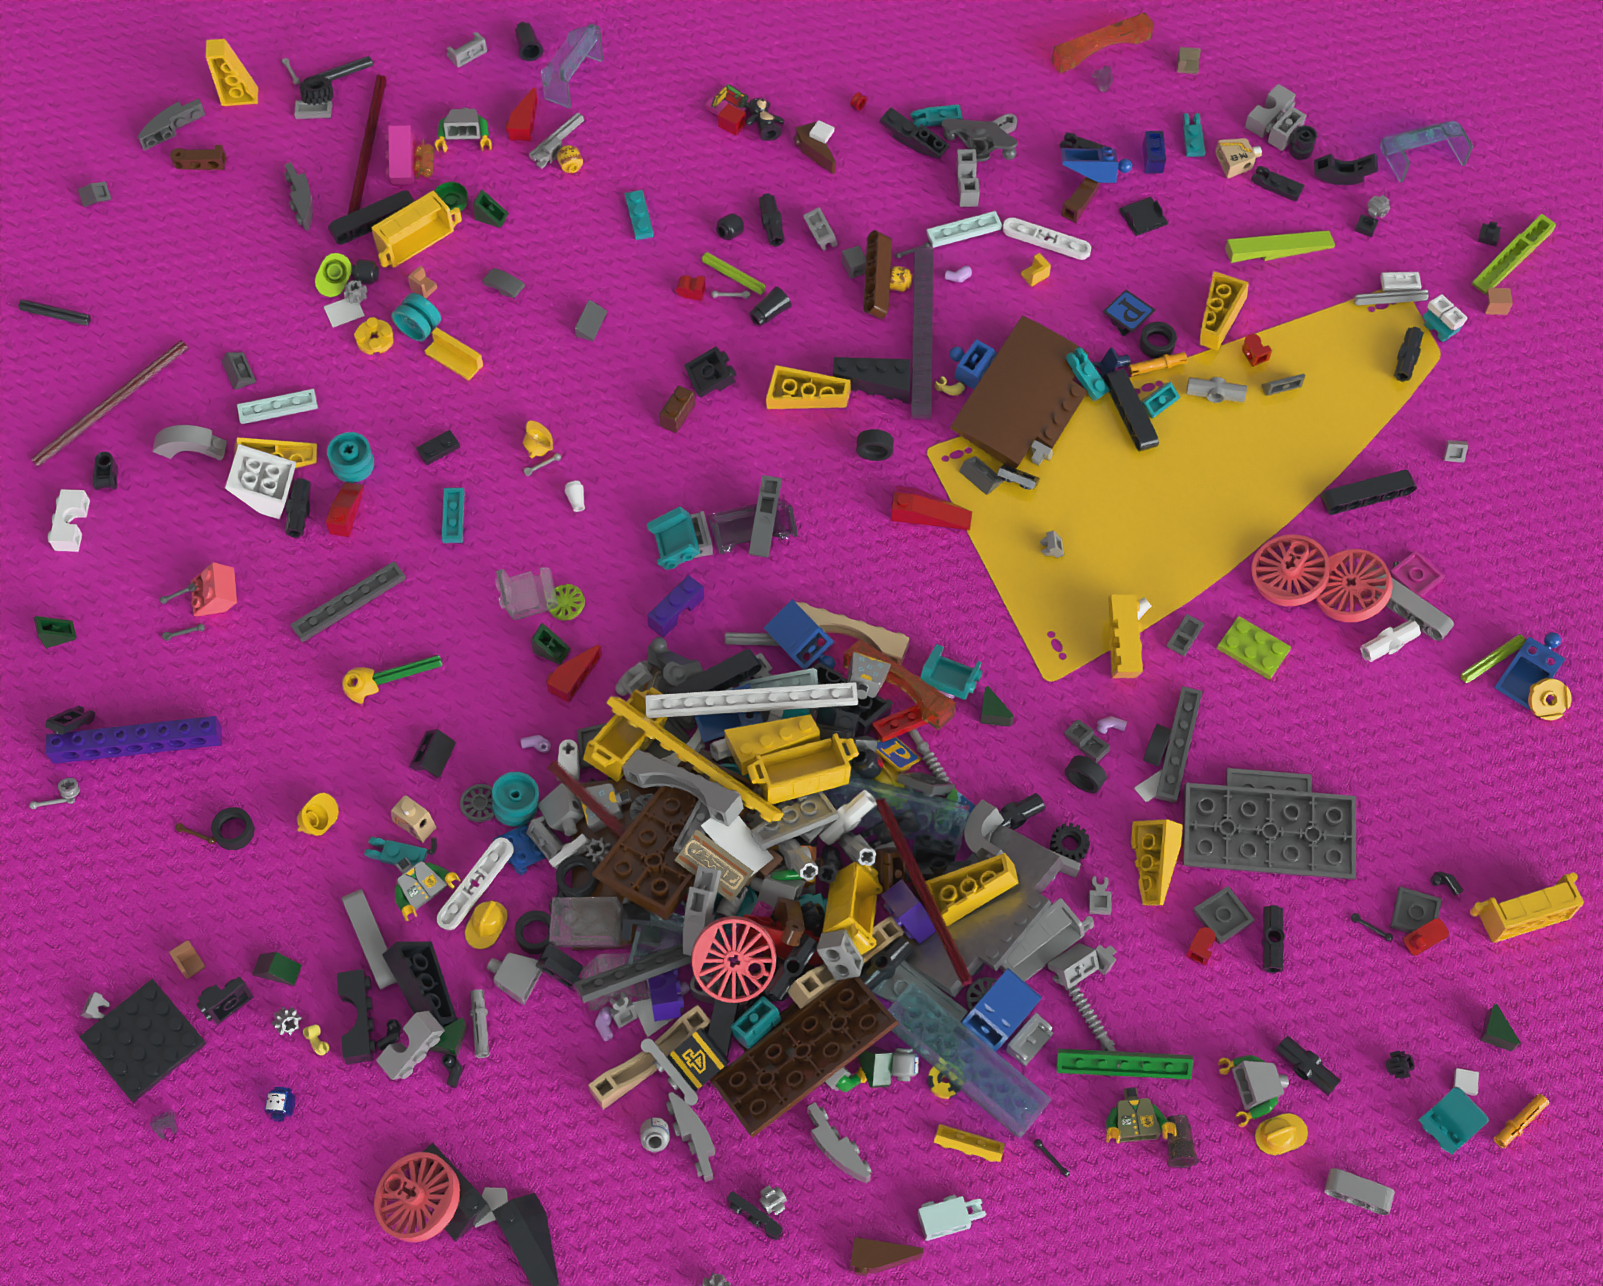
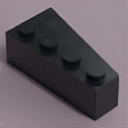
M834 357L833 377L850 380L852 391L857 392L861 390L867 392L868 395L874 396L878 394L886 396V399L893 400L895 398L902 400V403L909 404L910 359Z
M820 662L813 667L817 670L818 685L847 683V679L843 678L842 674ZM876 695L873 698L869 696L865 699L858 698V705L840 707L861 711L856 734L862 737L872 731L871 724L890 715L893 702L889 699L884 700Z
M432 941L396 942L382 954L414 1014L429 1011L442 1028L457 1020Z

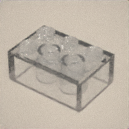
M617 897L552 898L549 941L555 947H620L622 903Z

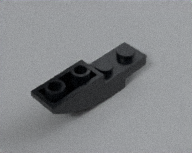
M892 107L880 119L879 123L893 132L892 137L919 153L940 159L950 147L947 142L921 124L917 127Z

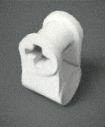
M564 740L559 746L558 765L561 764L560 767L563 765L562 769L565 767L564 770L566 772L569 771L567 774L571 773L569 776L573 775L571 778L574 777L575 781H579L578 746L573 740Z

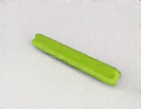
M708 252L703 255L702 262L760 295L765 292V284Z
M1521 634L1515 636L1463 671L1460 676L1461 680L1464 683H1469L1521 648L1526 642V638Z

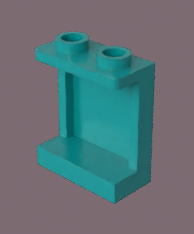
M679 506L647 523L648 530L655 534L661 557L657 560V563L664 569H674L677 565L692 560L695 556L701 554L691 515Z
M936 644L923 667L919 682L966 700L969 693L973 694L977 682L980 681L983 670H980L982 662L977 661L975 667L971 668L942 657L944 647Z

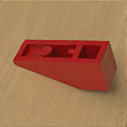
M532 88L512 111L509 121H506V132H509L510 140L531 141L538 103L536 88Z
M344 482L331 504L326 520L331 535L350 537L364 485Z
M597 644L558 666L554 673L551 672L546 680L548 692L570 703L601 658V646Z

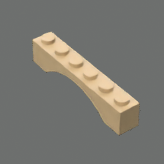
M796 602L826 633H839L856 638L869 646L881 661L901 667L909 647V637L899 632L887 631L880 626L868 625L861 620L849 619L842 614L830 613L823 608H814L804 602Z
M889 916L873 928L872 937L876 940V946L861 955L864 959L862 966L871 961L875 954L884 952L896 939L905 933L892 916ZM824 963L794 981L787 992L799 1008L802 1009L839 980H835Z
M696 1005L681 1016L654 1043L667 1057L700 1027L707 1034L711 1021L701 1008ZM640 1052L635 1057L606 1071L588 1084L590 1093L604 1110L656 1072L658 1068L653 1063L656 1059L650 1052Z

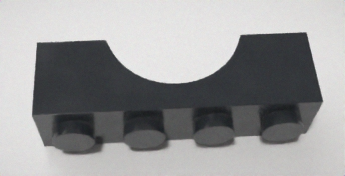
M364 969L337 973L338 995L343 1002L354 1005L358 1012L354 1027L348 1033L341 1036L343 1059L347 1065L374 1061L373 1053H376L377 1049L376 1041L372 1039L371 1032L375 1031L374 1019L370 1018V1010H373L372 997L368 996V989L372 988L371 978L366 975Z

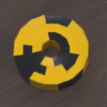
M941 1062L931 1068L928 1075V1086L935 1096L942 1099H950L955 1097L963 1087L964 1076L957 1065L951 1062ZM947 1077L950 1082L943 1083L942 1078Z

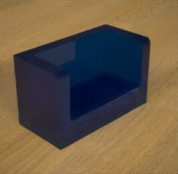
M1145 131L1142 144L1145 173H1163L1166 163L1164 132Z

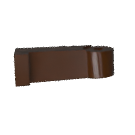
M215 145L214 149L184 150L177 148L170 154L175 168L180 170L225 169L226 153L222 145Z
M1085 177L1083 183L1080 184L1070 199L1064 202L1061 216L1076 223L1097 193L1100 183ZM1068 210L1074 212V215H1070Z
M778 897L773 911V918L780 919L783 931L781 940L787 945L798 946L801 935L805 930L800 901Z

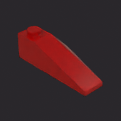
M896 486L891 521L970 530L972 511L917 488Z

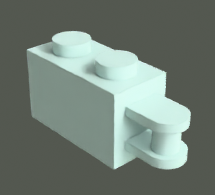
M956 1195L948 1196L943 1199L944 1202L937 1204L934 1201L927 1202L921 1205L922 1208L918 1209L917 1214L925 1241L969 1229L971 1221L986 1216V1212L981 1207V1199L965 1202L963 1196L957 1198ZM972 1207L974 1214L969 1215L967 1209Z

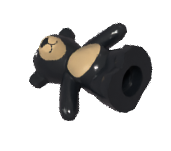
M754 98L750 102L744 103V107L749 109L752 114L746 120V125H752L757 121L760 138L763 141L776 140L782 133L780 125L777 124H783L784 119L768 113L770 102L763 98Z

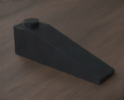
M432 1143L423 1152L432 1153L442 1158L454 1170L459 1180L460 1198L454 1216L444 1228L456 1242L491 1211V1208L470 1182ZM430 1162L429 1170L434 1162Z
M536 1193L514 1198L493 1210L492 1213L531 1285L559 1286L547 1213Z

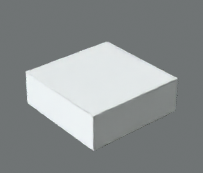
M818 120L810 131V137L826 143L833 134L834 127Z
M1456 1068L1454 1070L1453 1088L1460 1087L1467 1095L1476 1096L1478 1094L1479 1072Z

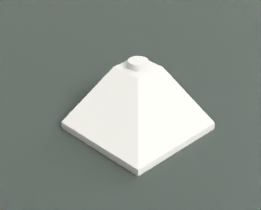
M238 444L225 489L257 512L280 519L296 462Z

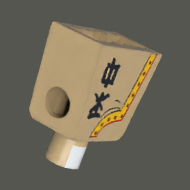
M1245 138L1218 141L1215 154L1226 177L1231 178L1251 170L1255 159L1262 156V150L1260 146L1251 148L1248 140Z
M406 795L391 810L392 821L422 843L437 828L429 812Z

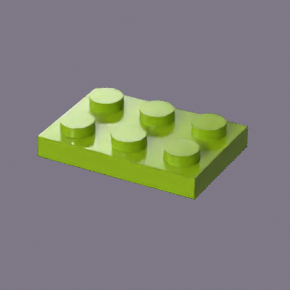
M1238 616L1219 643L1217 649L1270 680L1291 650V646Z

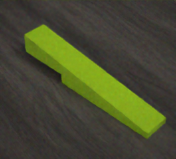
M1541 213L1522 234H1519L1488 265L1471 285L1487 295L1488 288H1495L1554 231L1556 223Z
M1330 231L1227 239L1225 250L1230 263L1260 257L1267 261L1334 248L1335 243Z

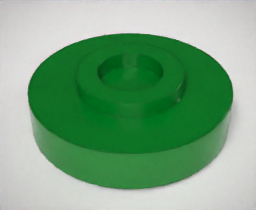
M446 182L439 185L434 191L450 210L459 208L462 211L468 204L467 190L460 183Z

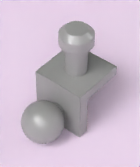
M644 660L628 669L616 684V692L621 696L629 693L632 696V692L635 689L638 690L653 678L650 673L652 665Z

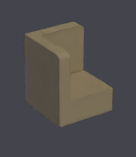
M1179 48L1177 73L1198 74L1200 48Z

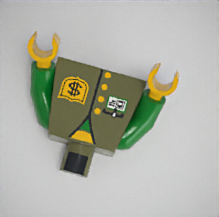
M1134 1087L1123 1090L1125 1100L1117 1102L1116 1107L1110 1110L1105 1121L1106 1142L1108 1143L1110 1138H1114L1115 1143L1155 1140L1159 1138L1161 1131L1164 1139L1168 1138L1167 1133H1173L1176 1136V1125L1169 1122L1159 1108L1151 1104L1149 1098L1138 1099L1137 1088Z

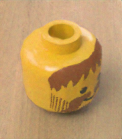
M566 145L559 150L557 160L561 169L567 173L577 172L583 165V159L578 148Z
M900 266L891 267V290L904 292L907 288L910 289L913 274H910L908 268Z

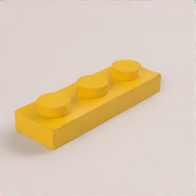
M939 1124L934 1143L940 1144L944 1148H954L968 1155L974 1154L988 1161L1001 1162L1005 1143Z

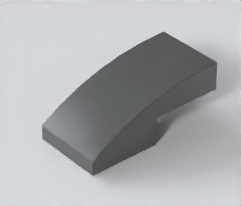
M492 268L482 280L485 286L498 289L501 295L515 298L525 287V284L516 277L496 268Z
M1186 614L1166 647L1185 657L1204 627V623Z
M1079 719L1064 732V735L1081 752L1096 763L1110 751V745L1094 735V730Z

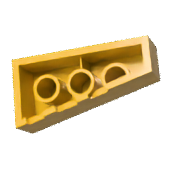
M225 39L206 40V59L222 106L258 104V86Z
M1213 271L1201 328L1200 345L1218 351L1247 298L1249 282Z
M775 365L766 397L767 409L846 408L851 392V383L847 379Z
M1111 594L1108 598L1112 678H1137L1143 672L1142 644L1139 634L1141 623L1138 620L1140 602L1136 600V594Z
M811 714L724 730L726 745L742 776L749 774L747 766L755 762V754L764 756L820 741V730Z
M1006 853L925 882L927 887H929L928 889H930L929 891H931L930 893H932L935 905H937L939 912H941L940 914H942L941 916H943V921H945L948 927L1018 884V878L1014 863Z

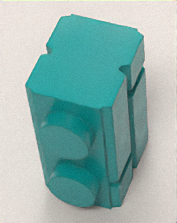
M762 996L730 1027L735 1039L749 1050L772 1030V1027H775L781 1021L778 1009Z

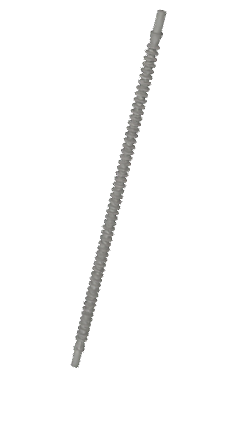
M917 729L909 731L917 745V751L924 756L923 760L927 761L926 765L930 766L929 770H933L932 775L951 782L949 777L946 776V772H942L943 767H939L940 762H936L937 757H933L934 753L930 752L928 743L923 741ZM1077 984L1069 989L1065 988L1066 991H1069L1068 995L1073 996L1072 1001H1076L1075 1006L1080 1008L1078 1011L1083 1012L1082 1017L1086 1018L1085 1022L1090 1024L1089 1028L1093 1029L1092 1034L1097 1035L1095 1039L1100 1040L1102 1050L1116 1051L1114 1048L1115 1043L1107 1037L1108 1032L1103 1031L1104 1026H1100L1101 1021L1096 1019L1097 1015L1093 1014L1094 1010L1089 1008L1091 1005L1086 1003L1087 998H1083L1084 993L1079 992L1080 987H1076Z

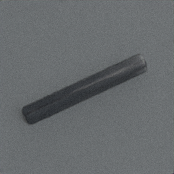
M366 56L310 77L312 79L314 77H323V79L328 78V80L332 81L371 67L373 62L370 56Z
M23 299L18 304L20 310L82 325H89L91 321L89 314Z

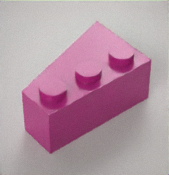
M410 125L388 126V133L385 134L386 144H389V150H386V160L389 161V167H386V176L390 179L392 185L414 184L415 165L413 157H415V151H413V144H416V139Z

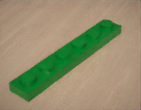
M1058 1049L1056 1071L1057 1073L1191 1079L1193 1056Z

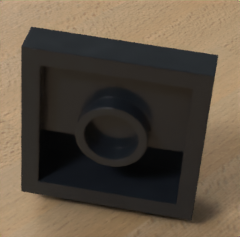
M717 346L684 365L700 398L716 388L721 391L736 382L734 376L737 374L732 365L728 366L727 362L730 359L725 351L721 352Z
M929 834L916 835L912 855L915 862H929L935 857H944L948 861H955L958 845L954 844L950 839L939 841L933 839Z
M239 976L237 979L230 980L222 990L216 984L206 988L201 993V996L197 998L199 1002L196 1005L208 1021L213 1019L218 1025L253 999L254 996Z

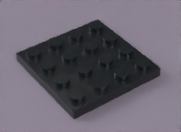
M153 979L79 1036L133 1103L207 1044Z

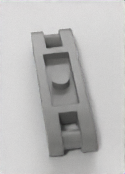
M649 1038L644 1039L641 1043L642 1050L650 1052L656 1060L653 1063L660 1072L665 1070L670 1077L667 1080L675 1090L681 1089L685 1094V1103L688 1105L696 1104L698 1096L654 1041Z

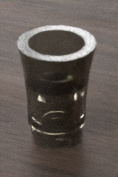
M1181 1114L1169 1116L1167 1118L1168 1121L1176 1125V1136L1173 1133H1167V1165L1174 1168L1196 1165L1199 1159L1187 1116Z

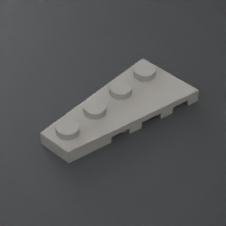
M823 791L799 797L792 806L789 807L787 805L781 810L784 815L780 821L768 822L765 820L752 829L751 833L760 849L764 850L837 820L838 812Z
M904 961L896 967V972L892 978L883 980L872 991L873 994L921 1016H925L952 1030H955L968 1014L966 1009Z

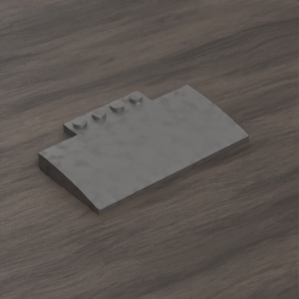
M1227 768L1226 786L1186 783L1183 788V866L1355 880L1356 796L1312 793V775L1233 768Z
M1001 824L993 832L990 843L1000 848L1014 863L1018 884L947 927L971 977L983 962L997 971L1050 907V900L1041 895V893L1064 866L1060 856ZM973 853L966 860L971 861L972 864L979 862ZM934 932L919 944L915 938L910 940L904 933L902 937L914 949L904 962L939 988L955 997L964 986L961 985L962 983H960L961 981H959L956 971H954L953 964H951L938 934Z

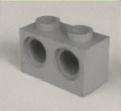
M846 929L822 933L819 944H817V952L824 960L828 971L832 973L835 980L860 976L864 959Z

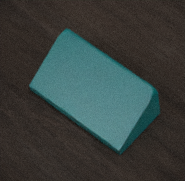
M1168 382L1141 400V403L1147 415L1154 418L1181 397L1172 383Z

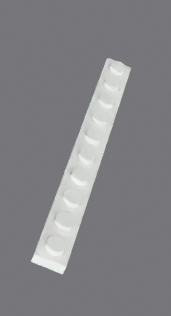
M856 682L647 695L646 716L648 718L858 705Z

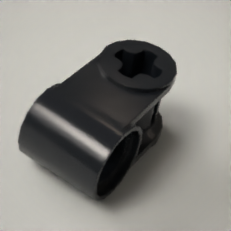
M100 452L95 457L93 474L95 490H100V488L117 489L118 466L109 452Z

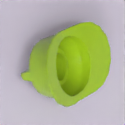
M333 253L326 256L322 261L315 278V285L323 296L335 297L344 290L352 270L351 263L343 254Z

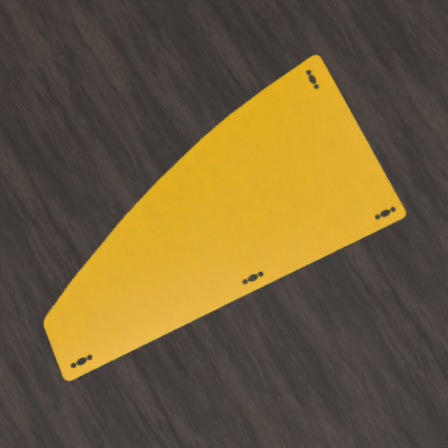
M1380 289L1372 293H1382L1383 289ZM1354 299L1255 333L1261 338V344L1264 347L1269 345L1272 353L1268 361L1252 367L1242 351L1244 337L1221 345L1218 351L1210 349L1187 357L1186 364L1171 366V369L1163 368L1130 377L1129 379L1134 389L1138 388L1141 391L1140 394H1137L1140 401L1159 388L1155 384L1156 381H1161L1163 384L1171 382L1181 397L1154 418L1148 416L1157 433L1159 445L1139 452L1136 449L1109 391L1096 401H1093L1089 394L1086 393L1052 448L1053 456L1050 461L1044 459L1040 465L1033 463L1032 456L1034 453L1030 447L1016 468L1040 478L1038 485L1034 489H1024L1020 487L1019 483L1014 481H1003L989 494L983 493L960 473V468L964 461L977 456L996 474H998L999 468L1003 463L962 436L928 448L927 456L951 502L972 511L970 530L966 531L1045 680L1050 682L1059 680L1111 650L1108 598L1111 594H1136V600H1140L1143 597L1146 598L1152 607L1139 619L1141 623L1140 632L1191 601L1228 574L1296 517L1347 468L1408 401L1440 359V349L1429 329L1424 326L1425 322L1414 302H1399L1395 305L1389 303L1386 309L1379 310L1376 309V304L1355 305ZM1370 306L1374 307V308H1375V311H1374V312L1368 311V307H1370ZM1418 327L1424 334L1420 344L1421 351L1417 363L1414 365L1409 381H1398L1394 377V373L1398 363L1397 356L1400 347L1404 342L1408 328ZM1305 374L1302 387L1266 396L1261 386L1263 383ZM1190 377L1210 380L1213 377H1220L1225 379L1226 383L1247 385L1245 401L1223 400L1222 402L1214 403L1209 401L1207 397L1187 395L1188 379ZM1152 383L1155 385L1152 391L1144 392L1141 390V387L1145 384ZM965 448H971L972 452L970 454H967L964 451ZM962 450L964 452V455L958 459L950 458V454L953 451ZM942 456H948L949 460L947 462L942 461ZM1054 530L1062 538L1064 556L1056 558L1055 556H1045L1041 552V550L1048 547V545L1043 546L1040 543L1043 538L1047 537V532ZM1049 631H1053L1055 633V637L1049 638L1047 636V633ZM1052 639H1057L1061 642L1063 647L1061 652L1053 649L1051 645ZM1065 653L1066 659L1061 660L1059 654Z

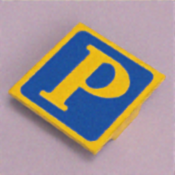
M897 737L885 742L877 740L876 753L898 772H901L900 774L905 773L912 765L922 760L920 756Z

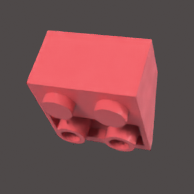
M213 562L191 580V583L197 586V589L192 592L193 616L226 612L237 603L233 567Z

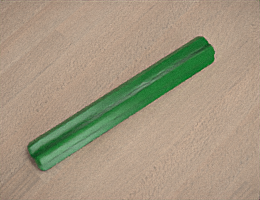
M435 655L373 674L372 679L376 685L438 668L442 666L441 657Z

